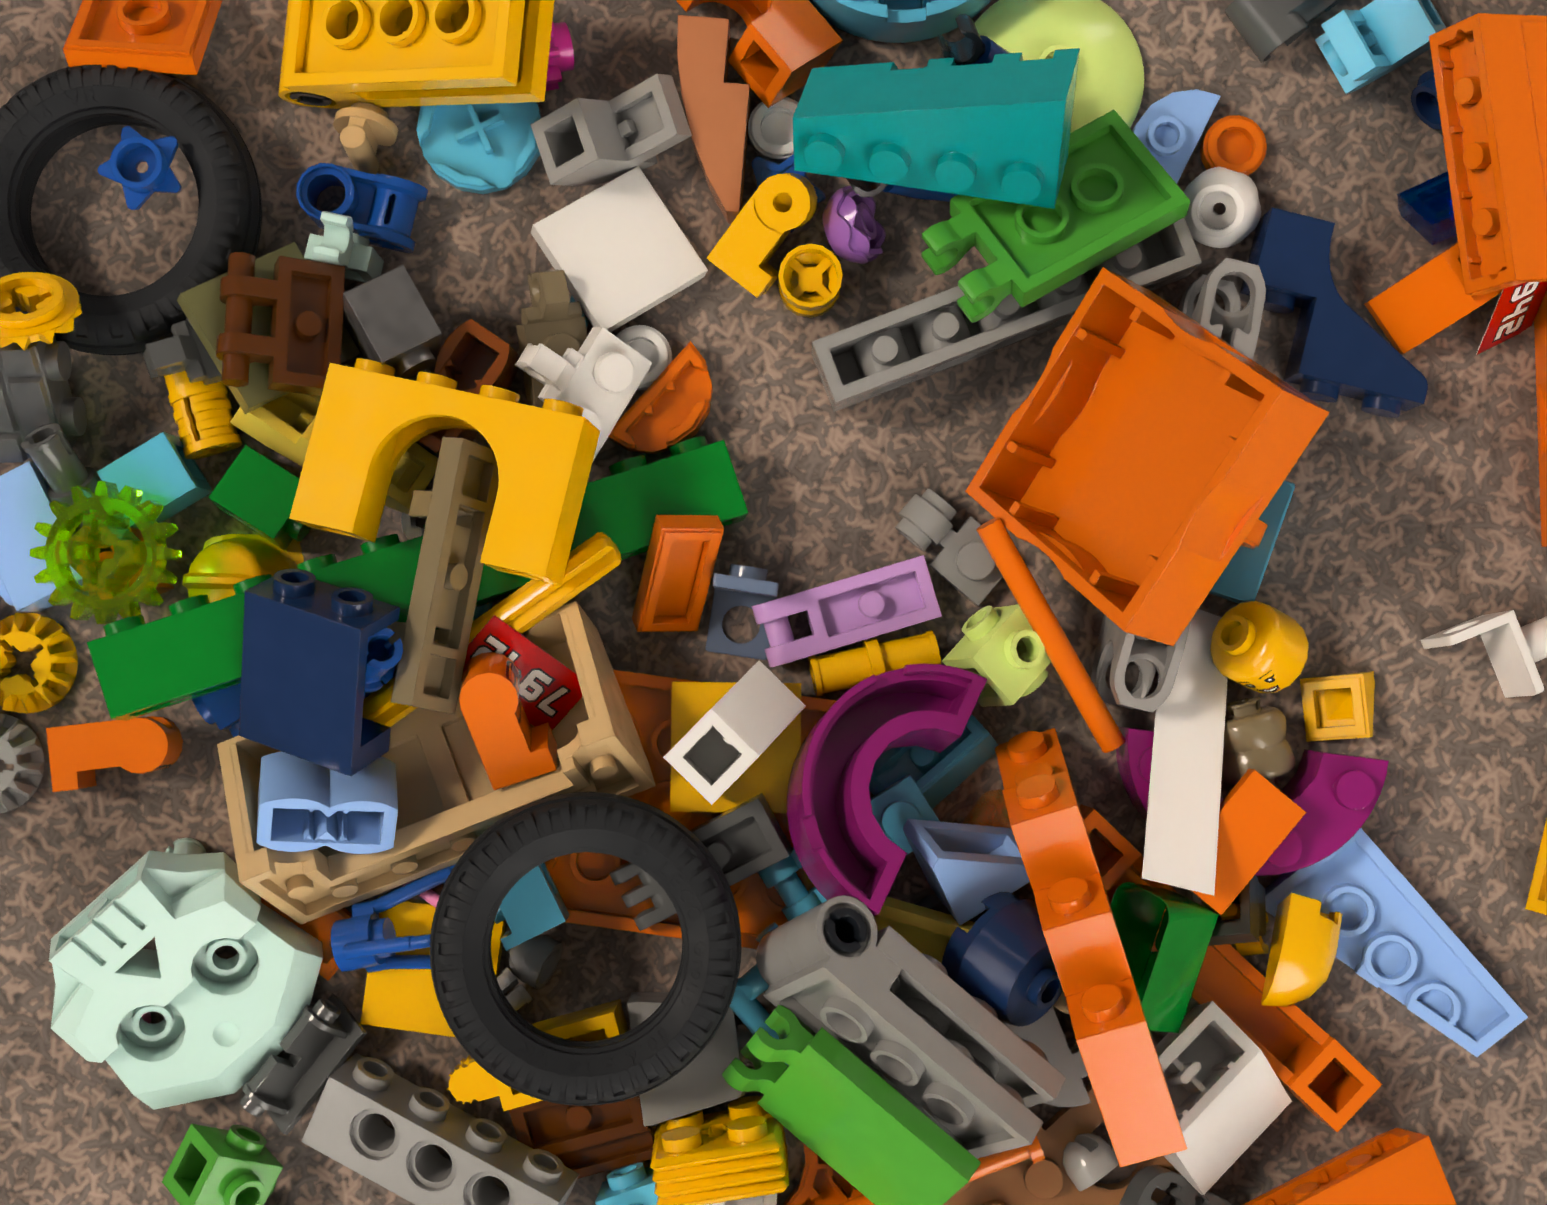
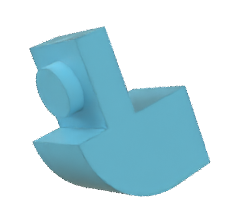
M1374 0L1360 10H1343L1321 24L1325 33L1316 38L1315 41L1344 92L1349 94L1429 50V36L1445 29L1446 26L1431 0Z

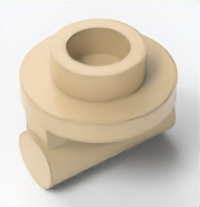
M357 102L352 104L351 107L339 109L335 114L333 126L340 134V141L354 169L376 174L379 169V162L376 157L378 145L391 146L396 142L398 135L396 124L388 118L385 110L364 102Z

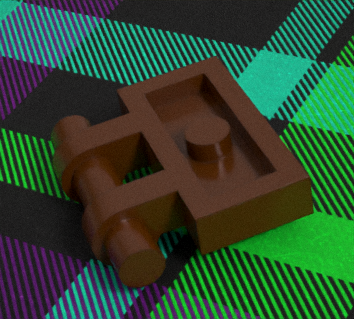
M245 252L229 254L228 275L221 278L219 297L220 301L226 304L224 333L217 335L216 357L222 360L221 383L231 387L247 386L249 384L250 363L269 364L267 389L321 396L329 364L341 365L345 266L279 256L274 264L273 280L255 277L256 257ZM254 306L272 308L270 336L251 334Z

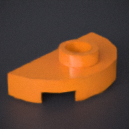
M691 341L618 420L608 436L609 440L631 452L657 454L669 451L671 446L688 440L698 433L710 413L713 386L707 363Z

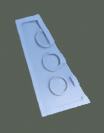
M1362 828L1340 849L1311 866L1283 873L1265 888L1266 911L1274 917L1276 916L1277 905L1290 893L1322 902L1320 909L1322 913L1340 912L1343 914L1336 958L1352 968L1356 974L1373 986L1381 988L1404 1004L1409 1011L1476 1057L1528 1018Z

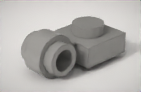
M927 489L921 497L914 494L898 513L902 519L896 525V530L923 552L930 544L939 545L942 548L928 566L975 606H979L1003 578L976 531L981 524L973 517H969L958 531L955 532L952 530L953 525L950 521L957 512L950 504L930 489Z

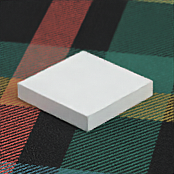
M639 166L533 224L531 229L532 236L554 269L564 270L568 290L575 301L580 302L581 310L593 327H604L609 332L614 331L705 277L708 271Z

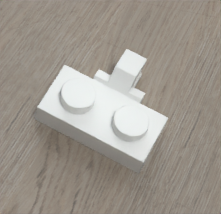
M593 327L578 352L573 348H567L561 357L541 343L538 346L528 343L515 365L545 385L538 396L541 401L544 402L546 398L575 404L584 409L582 417H585L600 430L593 458L594 461L651 367L652 362L604 327Z

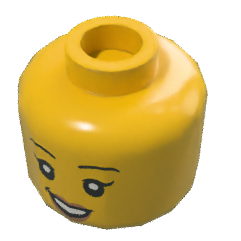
M1249 601L1241 602L1229 609L1217 622L1211 636L1210 653L1213 664L1223 676L1258 693H1275L1290 686L1301 674L1308 658L1309 643L1305 630L1294 618L1265 603Z

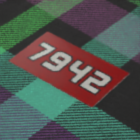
M1547 281L1525 282L1502 290L1476 355L1520 334L1532 326L1546 294Z
M495 615L468 644L464 667L471 658L480 653L487 652L503 654L513 661L518 669L520 678L519 698L529 723L533 726L548 722L551 730H553L583 697L575 672Z

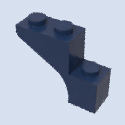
M1272 207L1259 220L1248 263L1259 265L1265 281L1266 295L1263 310L1290 314L1293 313L1294 307L1301 308L1283 381L1301 385L1299 392L1309 399L1316 401L1337 402L1339 395L1362 400V411L1381 417L1398 418L1401 410L1408 411L1423 405L1428 390L1425 376L1343 301L1334 285L1330 270L1329 253L1335 223ZM1243 280L1240 293L1250 295L1248 285Z

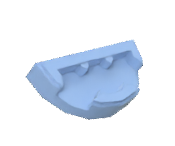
M1198 89L1172 92L1151 104L1132 130L1176 184L1221 97L1220 95Z

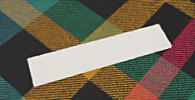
M1198 609L1191 619L1185 649L1171 693L1165 702L1156 709L1142 879L1214 896L1228 678L1223 676L1213 664L1210 653L1211 636L1217 622L1222 617Z

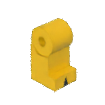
M780 173L768 177L759 185L707 256V259L756 298L766 294L779 275V272L769 265L768 261L790 231L804 226L812 219L817 209V194L814 186L807 178L797 173Z

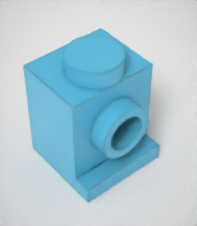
M545 863L538 865L525 874L510 889L498 909L495 923L498 924L506 920L510 928L500 939L506 951L565 922L570 915Z

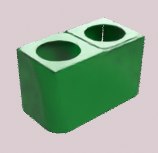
M1131 882L1122 883L1115 890L1110 906L1150 1031L1179 1033L1218 914L1172 890ZM1154 941H1155V947H1156V949L1158 950V951H1155V952L1151 951V950H1152V947H1153V944H1154Z

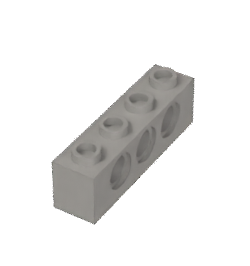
M355 1053L329 1076L301 1141L415 1205H565L579 1176L577 1172L564 1166L563 1162L556 1155L545 1150L533 1149L507 1135L506 1131L499 1124L488 1119L476 1118L450 1104L447 1097L442 1093L430 1088H420L396 1075L393 1069L385 1062L376 1058L363 1057L358 1053ZM380 1115H383L387 1119H389L394 1129L388 1127L383 1122ZM435 1145L443 1148L449 1154L451 1160L443 1157ZM492 1177L500 1179L507 1186L508 1191L498 1187Z

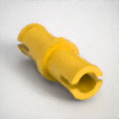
M932 630L926 631L923 634L878 643L876 637L862 641V647L808 657L811 680L817 697L823 696L825 693L852 688L860 681L872 675L877 676L888 671L901 669L905 665L922 663L941 664L937 639Z

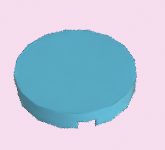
M536 102L420 106L416 131L423 156L440 179L460 191L487 194L508 189L529 173L540 155L530 125L541 119L539 106Z

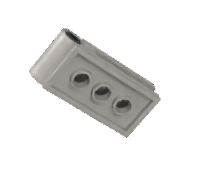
M845 895L833 897L769 931L759 942L756 952L757 967L762 978L769 985L763 996L775 1007L782 1005L791 1010L801 1026L813 1036L823 1027L975 1158L978 1159L1033 1143L1043 1121L1031 1112L1028 1107L1055 1100L1066 1077L1047 1061L1046 1054L1037 1045L1021 1039L998 1019L996 1011L988 1003L971 996L948 976L946 968L937 959L918 951L890 926L878 931L873 914L860 900Z

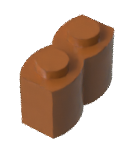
M470 319L458 326L445 340L437 356L434 374L457 381L456 390L479 394L481 385L496 386L508 390L517 374L518 367L515 364L520 356L510 344L473 319ZM462 428L443 429L428 434L418 441L439 454L442 437L464 438L473 442L478 432Z

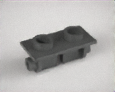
M332 993L328 1000L320 998L315 1005L305 1006L302 1016L280 1043V1046L286 1052L285 1055L281 1058L271 1054L253 1079L247 1081L242 1088L245 1095L240 1100L241 1106L248 1113L256 1117H261L266 1110L280 1131L285 1135L290 1133L322 1092L329 1076L343 1065L367 1034L335 994Z

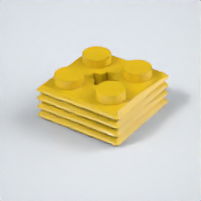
M746 1096L735 1099L728 1104V1110L703 1114V1110H699L659 1123L655 1131L650 1168L653 1169L652 1181L656 1183L654 1194L658 1196L657 1205H707L782 1193L789 1186V1171L784 1126L757 1104L763 1096Z

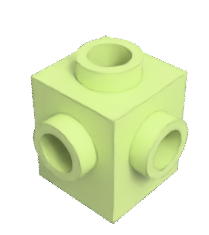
M1019 604L995 608L989 605L978 610L963 625L962 632L965 634L964 637L942 660L946 666L967 670L987 679L977 701L982 707L1014 705L1020 697L1031 694L1043 684L1048 676L1046 668L1051 663L1045 652L1044 644L1038 634L1033 631Z

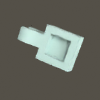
M322 211L320 220L324 224V235L320 236L310 233L304 259L345 266V279L365 283L380 276L384 261L375 249L369 246V239L353 233L352 217Z

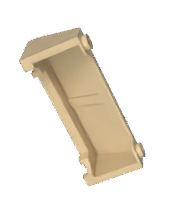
M574 601L562 605L525 632L527 639L577 674L583 696L552 730L557 743V770L493 790L460 708L461 681L455 714L417 708L391 726L389 751L381 756L396 764L398 816L394 848L372 854H351L334 850L325 845L309 851L284 852L257 844L261 757L280 751L241 736H236L217 744L239 883L299 924H304L455 865L467 848L486 829L512 811L534 801L574 792H602L629 797L654 787L655 782L649 762L598 629L578 602Z

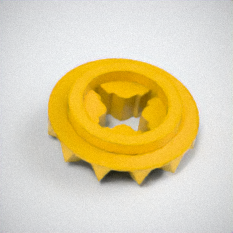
M19 272L0 278V348L17 343L23 350H26L31 343L37 341L52 344L55 333L74 331V319L82 314L78 291L68 280L43 272ZM19 307L23 312L27 311L28 314H24L20 311L16 312L15 308Z
M15 613L0 620V706L2 710L28 714L41 712L53 707L68 694L77 675L78 655L71 636L58 622L37 613ZM12 647H15L20 652H31L35 649L43 648L36 654L37 658L30 664L35 673L33 675L34 680L27 674H17L5 678L17 662L12 654L14 651Z

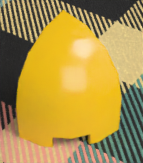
M1290 893L1277 905L1261 1006L1287 1007L1310 998L1327 981L1336 958L1343 914L1340 912L1322 913L1320 912L1322 902L1295 893Z

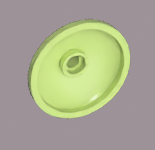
M999 0L990 6L974 23L979 36H987L1010 53L1022 52L1023 61L1052 59L1055 50L1080 48L1070 133L1112 110L1118 113L1129 128L1132 126L1138 114L1144 91L1142 56L1138 44L1125 21L1103 1Z

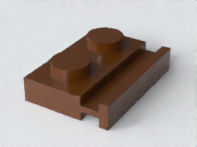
M640 1095L619 1102L591 1106L564 1105L543 1100L509 1110L517 1140L533 1149L545 1150L556 1155L563 1162L564 1166L579 1174L577 1179L651 1159L654 1139L650 1126L643 1125Z

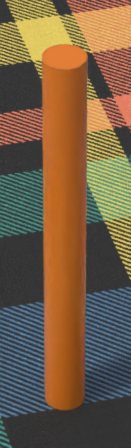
M996 517L985 522L976 529L977 533L1033 631L1038 634L1044 644L1046 654L1103 753L1119 748L1125 743L1123 734L1001 519Z

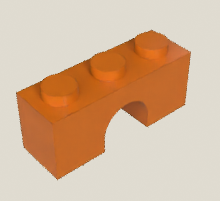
M676 0L685 12L702 3L717 2L732 8L742 17L747 28L727 61L743 80L750 85V88L767 108L806 85L811 69L825 67L843 41L809 0Z

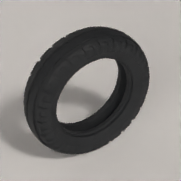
M102 65L66 67L30 83L0 108V278L19 272L53 274L43 260L34 239L31 207L35 187L43 169L54 154L66 143L92 129L122 124L145 127L167 137L174 136L179 144L178 147L187 158L193 171L199 199L197 223L186 251L174 267L164 276L137 291L113 296H99L78 292L82 314L74 319V331L55 333L57 341H64L70 349L85 353L113 356L141 354L145 352L146 344L173 337L172 325L186 320L187 317L177 302L180 293L228 272L229 254L245 252L256 255L262 226V198L257 171L243 138L227 115L204 93L172 74L156 73L148 70L138 71V68L133 67L121 69L115 65H107V68L102 67ZM19 307L15 308L16 312L20 311L24 314H28L27 311L23 312Z
M574 792L543 798L512 811L486 829L467 848L448 876L437 902L430 937V966L435 993L451 1031L465 1051L485 1071L512 1089L540 1100L564 1105L591 1106L630 1099L662 1085L686 1068L707 1046L724 1020L735 993L741 963V929L735 900L721 868L704 844L683 824L660 809L633 798L602 792ZM581 852L603 853L622 858L635 864L652 876L672 901L678 914L682 933V954L679 970L674 984L662 1004L652 1015L633 1029L615 1037L596 1041H575L559 1038L536 1028L526 1021L504 996L495 976L491 956V937L498 909L510 889L525 874L538 865L559 856Z

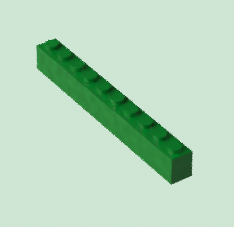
M699 436L671 446L669 448L671 457L647 464L645 455H640L609 466L611 476L587 483L570 552L596 533L604 532L618 547L621 553V560L646 553L656 515H718L723 527L743 521L748 515V510L725 441L721 440L708 445L706 437ZM398 534L376 538L375 543L368 541L360 545L363 555L337 562L335 554L323 555L298 564L297 569L309 571L315 575L316 580L340 588L366 590L373 595V599L400 607L399 620L397 622L406 623L423 535L404 542H400ZM484 564L476 607L506 598L532 579L500 572ZM272 575L256 576L233 585L234 596L210 603L208 595H198L180 600L168 606L171 616L145 623L143 615H137L103 626L106 636L89 641L87 645L111 719L127 721L241 684L245 590L271 578Z

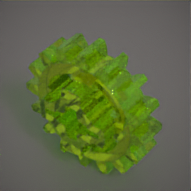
M98 481L95 494L88 487L78 485L72 487L71 495L74 502L72 505L53 500L49 504L57 519L53 524L36 523L34 529L47 537L45 546L30 549V556L46 561L47 568L34 576L36 583L55 584L57 588L52 592L48 600L52 606H66L73 602L70 618L89 620L94 614L97 624L107 625L117 620L118 613L123 619L141 615L139 602L148 606H160L164 602L160 593L155 588L159 583L176 584L178 578L165 568L168 560L182 558V550L167 547L166 538L177 532L178 528L173 523H158L156 521L164 508L160 502L147 500L141 503V489L125 485L119 492L116 483ZM130 519L139 528L144 541H141L130 530ZM83 522V526L73 535L76 528ZM113 546V559L100 561V548ZM70 566L83 578V587L75 579ZM143 567L137 580L129 587V580Z

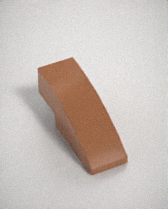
M678 15V69L682 101L686 119L692 133L691 139L694 151L711 194L727 223L731 224L742 210L748 122L751 105L750 85L727 83L729 68L727 60L730 56L731 44L729 19Z

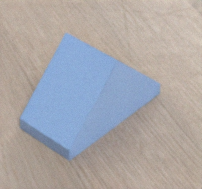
M907 819L903 827L904 834L930 887L960 926L986 910L985 905L981 903L985 898L999 892L1013 893L1030 882L1011 828Z

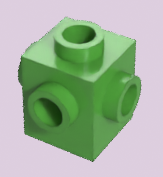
M191 1124L162 1183L180 1205H264L275 1189L277 1178L283 1166L265 1147L266 1139L251 1128L242 1125H232L229 1130Z

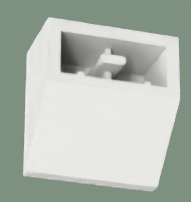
M1213 1001L1194 1006L1184 1017L1179 1033L1169 1032L1155 1047L1187 1146L1186 1150L1168 1154L1164 1157L1201 1195H1205L1292 1102L1262 1050Z

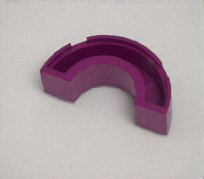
M923 663L905 665L901 669L888 671L877 676L872 675L846 691L808 733L792 766L787 791V817L791 839L798 859L811 882L826 900L841 895L851 896L864 903L873 916L880 913L907 853L885 836L873 815L869 784L874 764L881 754L892 748L919 746L938 753L945 750L961 737L986 684V678L957 667Z
M1118 726L1125 738V743L1116 749L1120 776L1133 806H1135L1146 822L1154 730ZM1304 749L1297 773L1281 792L1307 813L1255 876L1293 872L1311 866L1340 849L1362 827L1374 809L1386 779L1389 761Z

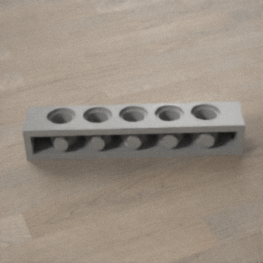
M1184 217L1023 308L1012 294H1009L992 313L977 322L971 323L957 304V299L965 294L959 286L812 341L811 355L833 412L1069 323L1102 267L1153 291L1187 278L1202 261Z

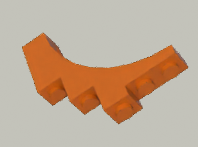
M1056 729L1020 733L1012 737L1008 742L995 747L1004 786L1002 792L1010 826L1034 893L1042 931L1066 998L1075 1039L1117 1161L1121 1168L1186 1150L1187 1146L1113 916Z

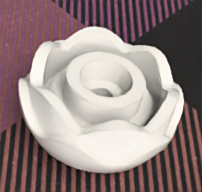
M1224 167L1210 168L1198 175L1184 191L1185 195L1190 199L1185 220L1192 238L1203 245L1213 248H1226L1237 245L1259 223L1261 205L1258 190L1254 181L1244 173ZM1216 203H1223L1226 210L1224 214H1217L1214 211Z

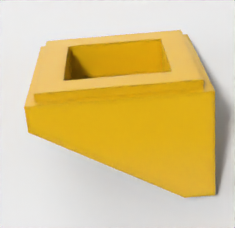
M1374 671L1300 679L1307 742L1373 737Z

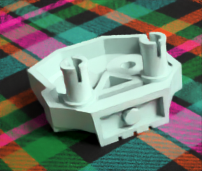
M192 838L175 840L173 842L174 850L170 846H168L166 852L149 850L51 938L49 962L52 963L55 979L51 1029L85 1060L102 1063L106 1060L130 1092L153 1110L237 1092L260 1070L271 1054L277 1056L283 1050L280 1046L281 1041L302 1016L305 1006L310 1005L323 960L322 942L261 903L260 896L239 883L237 864L226 853H206L204 846ZM155 937L157 950L142 949ZM221 946H232L238 953L232 958L223 959L218 957L214 951ZM154 1011L162 1014L165 1019L160 1023L151 1024L144 1021L142 1015Z

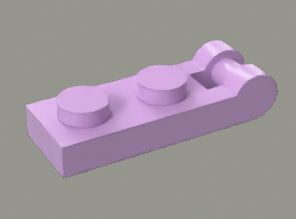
M924 555L751 606L757 625L763 623L770 647L764 650L769 667L793 662L942 616ZM806 611L812 635L794 639L788 616Z

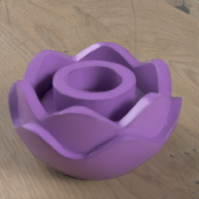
M851 186L838 189L830 197L822 214L823 226L828 242L837 256L853 263L865 264L883 253L881 245L884 242L886 232L883 226L874 219L876 209L874 198L859 196Z

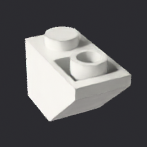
M759 660L663 758L712 805L770 746L806 705Z

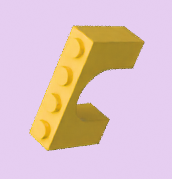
M357 358L354 368L334 363L329 364L289 519L313 529L375 543L391 479L404 453L415 442L433 432L450 428L469 429L481 433L489 443L497 461L499 475L497 496L480 563L500 572L562 586L600 434L599 429L585 417H582L584 410L582 407L549 398L544 399L542 408L519 403V394L490 385H481L479 394L456 390L457 381L430 372H418L416 381L395 377V368L369 359Z

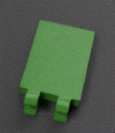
M1112 110L1070 133L1068 158L1055 209L956 195L950 199V215L952 218L936 223L922 233V239L929 248L921 253V257L935 275H940L953 268L974 246L989 265L966 274L958 281V286L965 295L957 299V304L970 322L973 323L992 313L1009 294H1012L1023 308L1187 216L1190 199L1118 113Z
M778 1005L765 1020V1023L778 1034L779 1039L773 1038L766 1030L760 1027L740 1051L745 1058L753 1063L755 1069L746 1067L742 1061L735 1057L722 1073L725 1081L738 1091H758L763 1093V1097L757 1104L875 1205H943L970 1181L981 1164L977 1158L823 1027L813 1036L801 1026L795 1014L782 1005Z

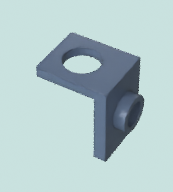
M730 564L729 575L714 573L712 586L715 590L706 651L767 660L764 649L770 647L763 623L760 624L756 637L747 643H735L729 640L722 628L723 618L731 608L746 606L752 609L751 606L777 599L779 583L767 581V569Z

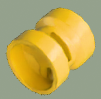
M816 244L797 246L787 253L781 262L778 275L780 298L787 309L798 316L809 318L821 316L832 309L839 298L843 277L841 264L834 253L824 246Z

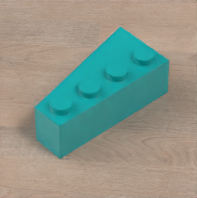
M1080 48L1055 50L1052 59L1023 61L1022 52L995 54L992 63L956 65L953 57L929 59L927 66L924 68L899 70L894 62L812 68L793 116L794 170L1055 209L1068 158Z

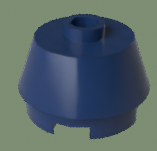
M999 892L981 901L988 911L975 922L968 933L959 927L955 929L946 946L941 964L946 968L948 976L968 994L988 1003L996 1011L998 1019L1002 1023L1023 1027L1034 1023L1046 1014L1058 1000L1063 989L1042 931L1035 900L1020 899L1010 892Z

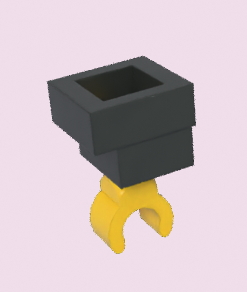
M1255 875L1222 915L1218 914L1208 946L1235 944L1237 951L1242 956L1269 953V947L1262 939V936L1266 935V923L1268 922L1265 888L1258 882V878ZM1192 893V901L1215 912L1200 898H1198L1194 893Z

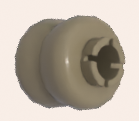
M1252 697L1249 699V702L1248 698L1226 703L1222 784L1236 785L1250 768L1255 769L1276 788L1281 786L1278 776L1286 774L1294 768L1295 756L1285 739L1286 719L1279 708L1261 707L1260 697Z

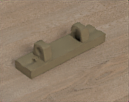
M442 437L432 491H413L409 516L426 519L407 621L406 623L396 621L387 626V628L395 632L389 639L391 645L399 638L403 643V654L398 662L391 702L455 714L484 565L480 563L499 482L497 461L492 449L464 438Z

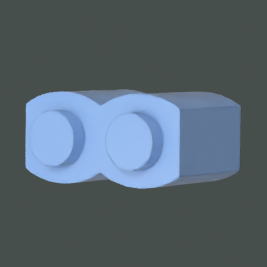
M282 751L261 757L257 844L284 852L309 851L326 845L334 850L351 854H372L394 848L398 816L395 762L379 757L353 776H348Z

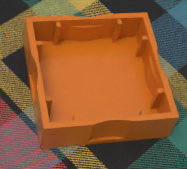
M1102 267L1054 345L1047 365L1036 386L1021 406L1012 414L965 492L993 517H999L1003 525L1017 538L1025 540L1043 551L1057 566L1063 578L1124 632L1174 646L1330 412L1152 291Z

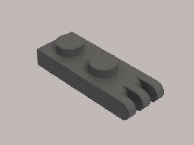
M763 793L690 830L712 854L729 886L789 857L793 851ZM627 862L609 873L615 885L625 883L636 875L640 878L642 884L621 896L627 908L648 898L652 900L654 907L643 910L634 918L640 931L677 913L672 901L659 883L635 864Z

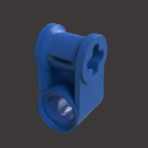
M332 163L316 164L301 174L297 183L296 196L300 207L319 228L324 229V224L320 220L322 211L317 209L319 194L330 186H341L346 190L345 199L339 208L331 212L351 216L353 220V233L369 239V244L404 253H413L416 242L410 236L418 203L426 201L428 189L424 186L400 177L386 174H370Z

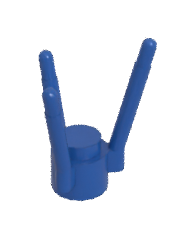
M455 865L419 878L375 900L353 904L352 918L335 921L331 929L332 953L338 968L342 972L365 968L368 973L388 969H431L430 955H395L397 952L430 948L431 934L396 937L392 921L388 917L380 919L379 913L445 883Z

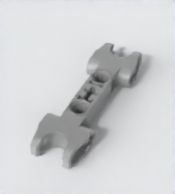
M1225 258L1208 275H1201L1186 289L1178 306V310L1252 360L1260 332L1266 295L1265 281L1259 265ZM1236 275L1247 283L1250 290V300L1243 310L1240 311V296L1234 282L1221 280L1223 276ZM1200 292L1196 307L1193 310V302L1196 295ZM1215 294H1218L1223 299L1225 310L1221 309L1216 303ZM1104 614L1091 680L1104 703L1152 713L1163 704L1173 688L1191 621L1175 645L1171 646L1124 632ZM1133 661L1138 666L1140 672L1135 688L1129 692L1125 685V672L1127 665ZM1110 664L1111 670L1109 681L1111 690L1107 687L1105 681V672L1108 668V665ZM1157 669L1159 674L1157 688L1151 695L1146 696L1151 688Z

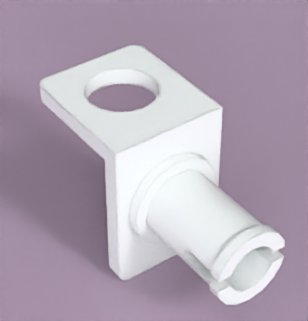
M1514 610L1486 614L1420 640L1424 649L1455 645L1481 635L1505 698L1534 696L1544 692V686L1535 662L1547 658V616L1520 627Z

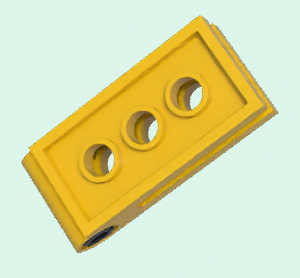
M288 0L278 96L289 103L299 106L330 109L351 107L352 104L357 102L370 103L378 107L544 102L555 0Z

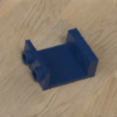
M301 569L280 570L273 577L245 590L239 736L348 776H353L388 752L391 727L363 718L368 637L399 620L400 607L373 599V595L363 589L340 588L316 580L313 573Z

